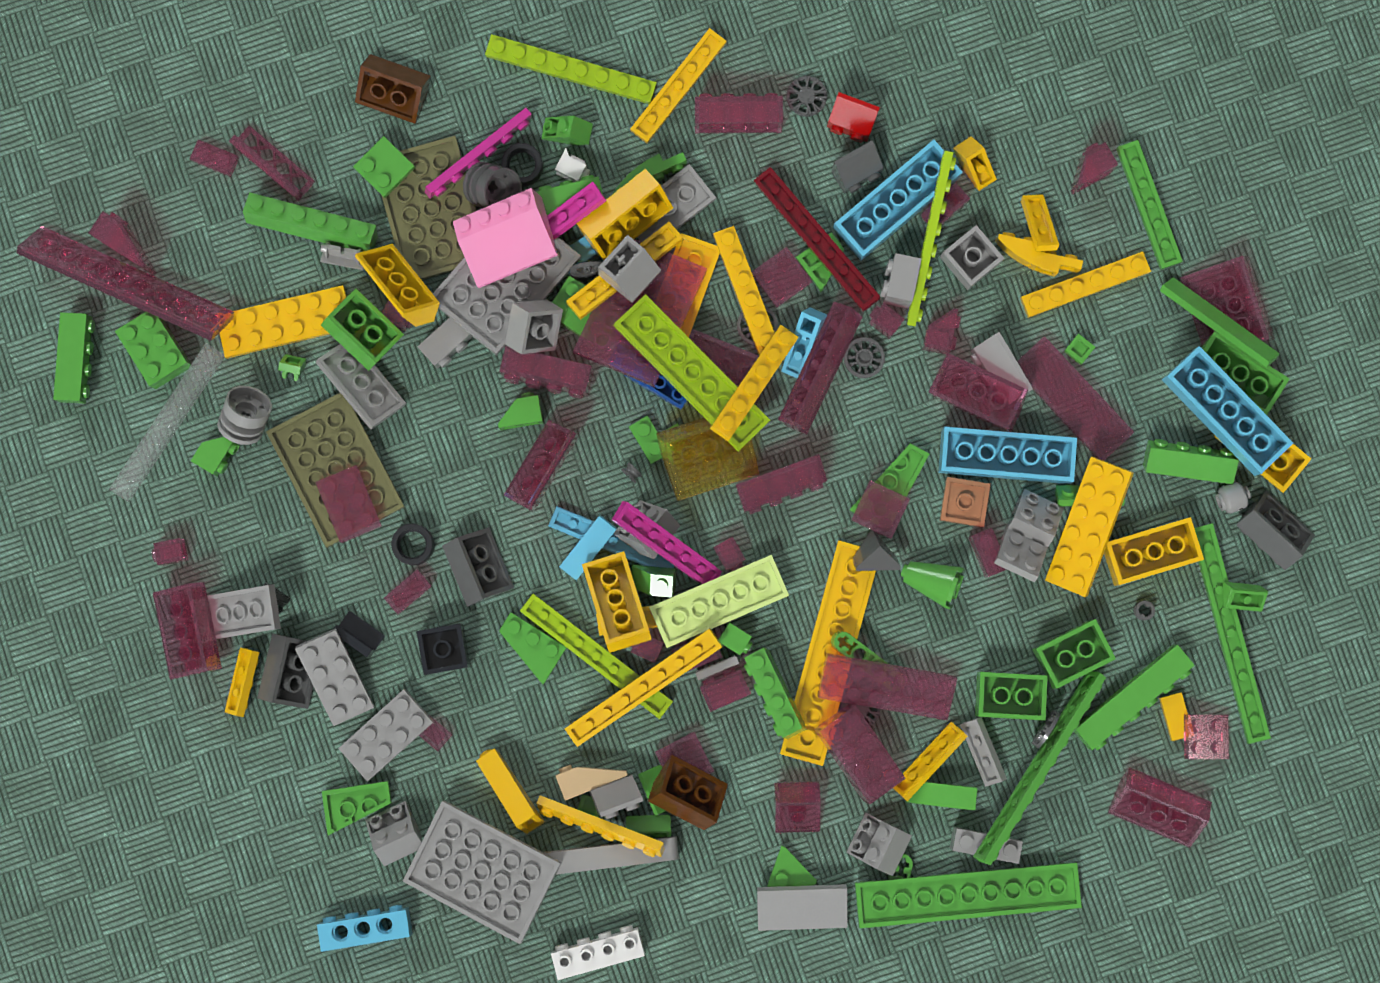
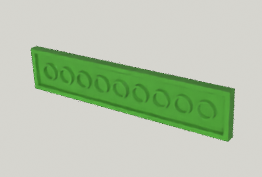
M1076 862L855 882L859 928L1082 908Z

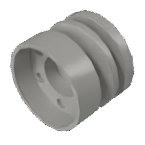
M251 386L232 388L227 393L217 425L220 433L229 441L240 445H250L258 442L262 438L272 410L270 398L261 390Z

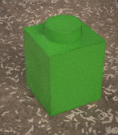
M730 622L719 638L722 645L739 656L742 652L747 654L753 644L750 641L752 636Z

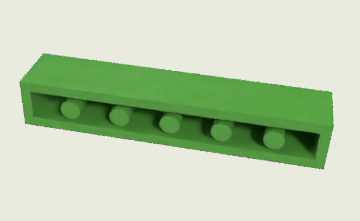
M250 192L243 209L244 218L248 224L322 243L330 242V245L340 246L341 248L355 250L361 248L362 251L374 249L378 238L377 228L374 224Z
M1172 645L1082 719L1079 726L1074 730L1075 734L1088 749L1099 750L1107 743L1105 739L1111 734L1113 736L1119 734L1124 729L1123 724L1128 720L1132 722L1141 715L1140 710L1145 706L1149 708L1158 701L1156 698L1162 692L1166 694L1175 687L1173 683L1179 678L1183 680L1192 673L1190 669L1195 665L1178 645Z

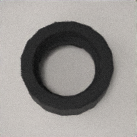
M518 143L510 146L505 151L501 166L510 169V161L518 153L531 155L535 161L534 171L527 177H519L522 187H527L540 179L543 172V161L540 153L534 146L527 143Z
M415 523L405 524L398 528L391 541L395 557L402 563L411 566L426 562L432 556L435 548L431 532L424 526ZM408 532H418L426 541L425 550L418 557H408L400 548L401 539Z

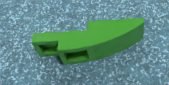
M682 152L665 161L662 160L660 154L651 157L630 172L618 185L613 194L644 169L657 182L664 179V175L670 172L673 174L680 172L687 165L684 153Z

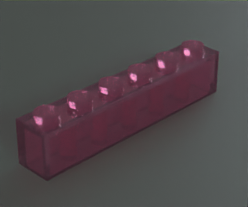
M833 302L778 418L780 422L790 429L807 435L861 322L862 316L852 307Z

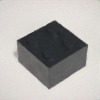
M462 623L416 631L424 675L470 667Z

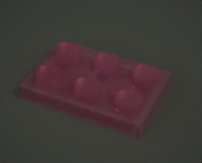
M357 465L315 482L341 544L382 527Z

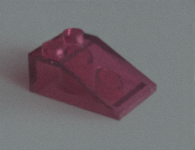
M102 211L88 233L155 276L157 272L134 233L127 228L129 223L113 212L108 215Z

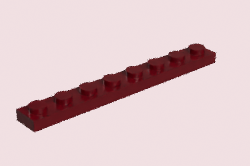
M771 167L754 179L755 185L863 312L880 299V295Z

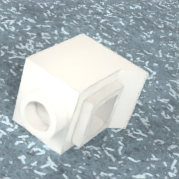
M567 149L563 152L555 168V171H557L556 175L573 182L581 181L582 177L588 176L590 173L585 161L574 155L570 157Z

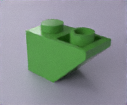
M576 116L545 118L541 139L569 145H589L593 123Z
M225 437L202 442L191 462L218 476L227 469L229 457L238 451L240 444L231 442Z

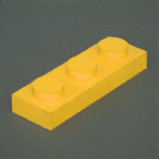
M1023 195L1021 204L1035 250H1057L1059 242L1044 195Z
M240 647L225 713L244 717L245 710L248 707L250 689L253 686L255 669L258 665L259 652Z

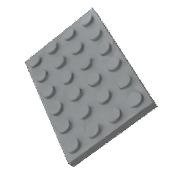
M558 237L554 240L558 256L481 288L477 287L464 257L435 290L433 295L440 302L438 308L497 356L505 347L512 303L545 300L570 272V268L577 264L581 259V255Z
M444 800L441 802L403 882L521 944L562 862Z

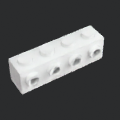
M632 925L620 928V932L615 934L607 931L598 934L599 938L590 940L589 937L577 940V944L568 946V943L555 946L551 956L557 979L561 980L645 956L639 928H633Z

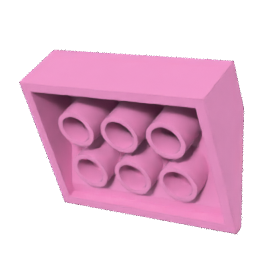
M532 188L453 221L458 243L478 288L558 256L542 197Z

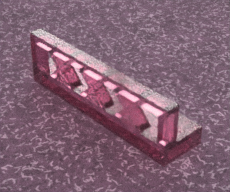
M248 126L239 137L234 135L229 140L233 147L297 201L315 183L310 176L252 127ZM251 133L256 137L257 146L249 147L243 141ZM261 150H272L273 160L265 161L261 158ZM277 163H287L289 165V174H280L277 171ZM293 177H303L307 180V183L299 190L294 185Z

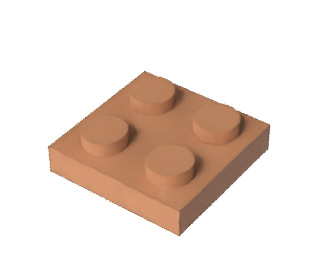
M946 477L939 521L983 528L990 484Z

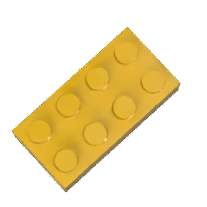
M644 169L606 199L605 203L579 221L577 226L591 247L605 260L627 235L634 240L672 210L673 206L661 185Z
M1191 517L1109 541L1104 551L1114 586L1204 560Z
M623 551L582 564L609 653L652 640L625 552Z

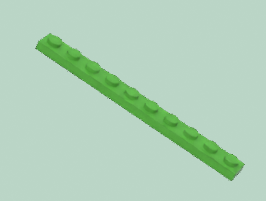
M1212 523L1196 527L1194 529L1204 560L1198 562L1247 744L1271 739L1236 609H1228L1223 606V584L1229 581L1214 525Z
M1091 671L1084 676L1061 713L1054 729L1040 747L973 857L979 862L991 865L997 859L1000 849L1010 838L1013 828L1021 820L1026 807L1033 801L1034 794L1039 786L1044 783L1045 776L1056 763L1061 750L1068 744L1069 737L1079 726L1080 719L1090 708L1096 693L1101 690L1106 677L1100 672Z

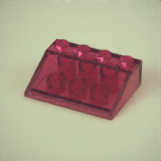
M1240 256L1180 277L1182 284L1264 343L1275 340L1249 256ZM1192 315L1201 345L1203 346L1214 330Z

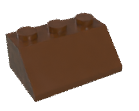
M370 54L360 67L355 103L416 124L428 93L431 75Z
M671 755L653 782L648 802L702 830H706L718 821L728 784Z

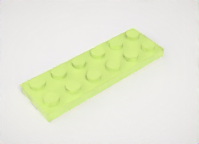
M772 555L649 608L665 646L668 648L699 635L709 628L713 629L789 596L775 561Z

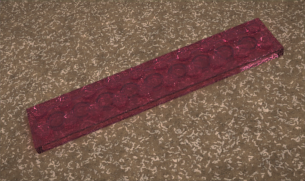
M41 226L17 246V254L210 341L233 320L234 312L46 227Z

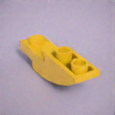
M1003 232V234H999L996 238L995 243L1011 258L1042 274L1055 277L1059 269L1075 273L1082 269L1083 260H1078V257L1075 255L1066 254L1064 257L1056 255L1057 252L1036 251L1032 237L1021 239L1015 237L1016 235L1013 233Z

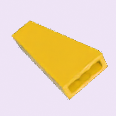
M495 748L484 751L480 758L476 760L477 764L515 826L528 834L545 822L502 755Z

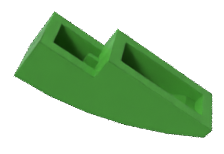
M925 782L906 802L975 810L977 788Z

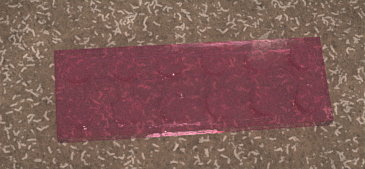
M1045 336L1017 361L1034 392L1096 458L1104 461L1135 433Z
M827 653L817 696L821 699L948 721L957 677Z

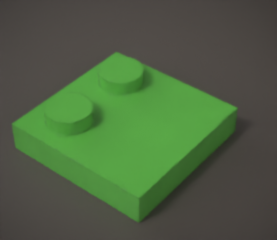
M383 136L353 168L386 198L415 169V166Z

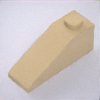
M570 764L559 769L560 773L556 775V779L566 801L628 776L627 770L580 766L572 768Z

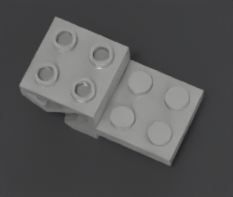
M1024 489L1012 511L1014 517L1004 529L1001 538L1002 542L994 564L1035 582L1039 576L1048 546L1056 535L1064 507Z

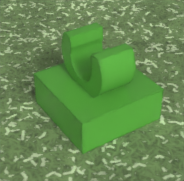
M285 354L280 360L278 370L283 371L282 378L286 379L289 372L294 374V381H297L301 372L306 367V359Z

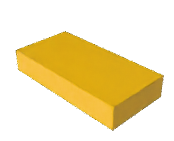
M1182 692L1160 697L1159 700L1170 740L1175 741L1193 736Z

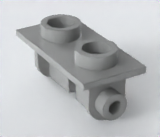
M330 242L322 243L321 252L323 253L320 262L363 270L364 267L355 257L356 253L363 252L361 248L355 250L330 245Z

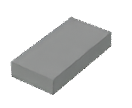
M733 656L696 671L695 674L697 679L700 680L735 666L739 662L737 657Z

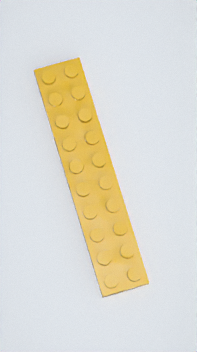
M839 540L794 700L807 730L789 739H784L780 751L781 755L821 766L824 764L851 665L850 660L832 647L831 638L836 632L843 631L858 639L876 572L856 571L853 557L860 546ZM839 637L838 641L840 643L838 646L843 645L848 649L852 647L844 641L846 637Z

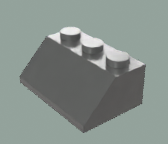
M1267 490L1248 508L1236 524L1243 534L1250 537L1259 549L1264 550L1284 570L1288 569L1304 555L1315 536Z
M489 527L457 537L442 545L467 607L514 588Z
M272 633L257 699L276 704L309 708L313 684L295 650V646L307 640Z

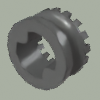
M629 462L626 468L621 469L626 476L629 475L628 478L634 483L637 482V477H642V474Z
M1139 601L1135 604L1133 612L1137 619L1149 620L1155 614V607L1149 601ZM1143 604L1150 609L1149 615L1146 617L1144 614L1139 613V607Z

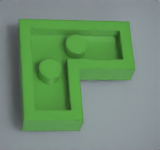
M648 416L629 426L651 465L689 443L678 423L658 434Z

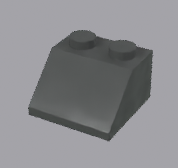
M870 141L836 160L831 172L843 193L845 194L850 191L852 194L861 189V184L866 181L872 183L879 179L883 171V165L873 141Z

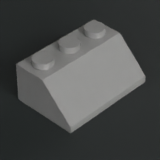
M1000 332L971 350L973 363L976 367L980 366L983 371L982 378L987 386L991 385L993 388V397L999 405L1002 404L1003 407H1006L1033 390Z

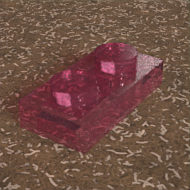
M198 140L190 160L231 177L239 157Z
M417 569L385 596L384 599L397 615H400L427 592L432 585Z

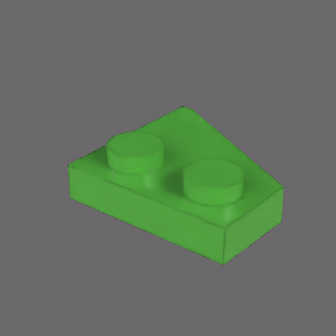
M831 232L830 234H828L830 238L844 253V248L833 235V233ZM808 248L799 254L796 260L821 292L829 281L831 273Z
M781 845L767 887L814 886L817 880L785 846Z

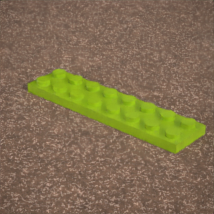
M645 294L613 326L712 425L738 387ZM753 404L728 442L739 452L769 423L770 419Z

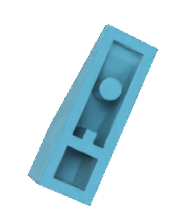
M811 307L801 312L794 332L799 338L786 355L781 372L800 380L803 378L823 335L829 315Z

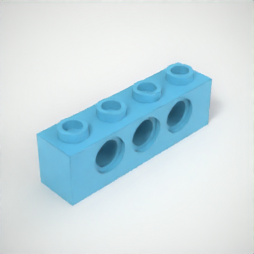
M402 905L391 906L389 911L380 912V908L368 910L367 915L358 916V912L345 914V918L337 920L336 916L322 918L323 922L317 924L321 952L406 938L413 934L409 907L402 908ZM383 918L391 920V929H385L382 926L381 921ZM361 922L369 924L370 931L368 933L360 930L359 925ZM343 925L347 928V936L342 937L338 934V926Z

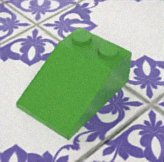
M569 276L552 302L563 309L560 325L603 351L616 331V328L613 326L614 323L625 313L605 300L580 320L567 305L566 301L585 287V285Z

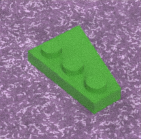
M511 612L499 630L544 685L567 647Z
M389 781L322 791L327 834L330 835L391 804Z

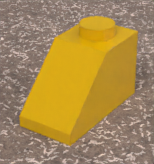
M969 137L953 148L960 166L978 191L997 180L984 147L974 138Z

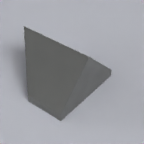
M871 529L853 557L856 571L900 570L901 568L897 557L873 529Z

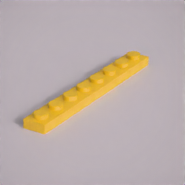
M709 628L565 728V731L578 747L722 648V644L711 628Z

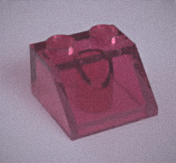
M1098 142L1086 148L1087 151L1082 154L1083 157L1078 162L1070 190L1072 195L1109 176L1118 166L1106 142L1101 145Z
M819 782L775 783V833L820 832L821 800Z

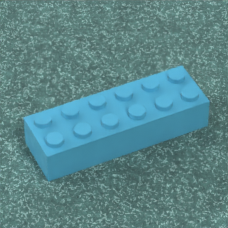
M932 140L834 223L833 230L860 261L933 201L944 151L935 140ZM956 164L954 170L949 171L948 179H951V185L962 174V171Z
M1200 346L1193 349L1162 379L1254 476L1262 474L1293 444Z
M944 427L941 431L938 473L1071 484L1074 482L1077 438Z

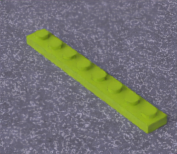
M492 34L485 52V56L491 59L646 104L652 102L657 82Z
M943 151L920 256L921 264L913 302L909 307L906 324L916 327V322H921L923 309H920L921 300H926L928 288L924 287L925 281L930 279L932 273V266H929L930 258H935L937 245L934 244L935 235H940L942 223L938 221L940 214H944L947 201H943L945 192L949 193L951 179H948L949 171L954 170L956 157H953L954 152Z
M532 594L520 610L521 613L618 688L622 689L640 677L535 594ZM658 691L640 703V705L660 719L673 701Z

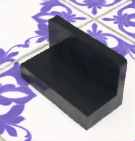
M351 611L346 614L339 625H335L333 628L337 629L344 642L366 657L372 656L385 637L384 634Z

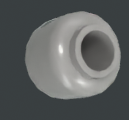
M1234 482L1233 484L1220 487L1215 498L1220 510H1225L1231 514L1247 508L1248 499L1251 498V494L1247 486L1243 487L1239 482Z

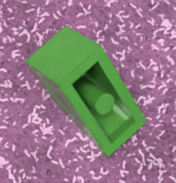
M534 393L521 394V398H517L498 423L499 429L507 430L543 424L539 396H534Z
M633 565L632 577L637 590L651 596L672 597L676 589L677 568Z

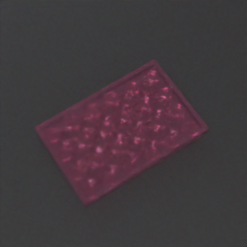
M634 239L638 244L642 243V241ZM669 252L655 262L661 269V272L633 303L617 291L591 312L573 350L574 354L655 387L661 373L613 325L646 294L680 329L682 328L706 275L707 268Z

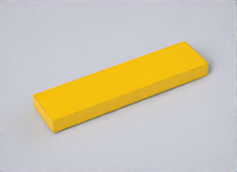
M950 722L891 787L908 801L968 736L954 723Z

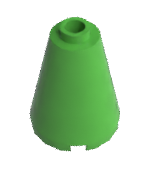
M910 561L908 565H904L901 577H904V583L942 607L951 610L953 605L949 603L952 599L956 600L964 577L960 573L965 572V569L958 566Z

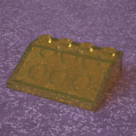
M705 418L656 433L660 452L676 499L680 501L759 475L752 439L738 452L727 440L710 429L712 425Z

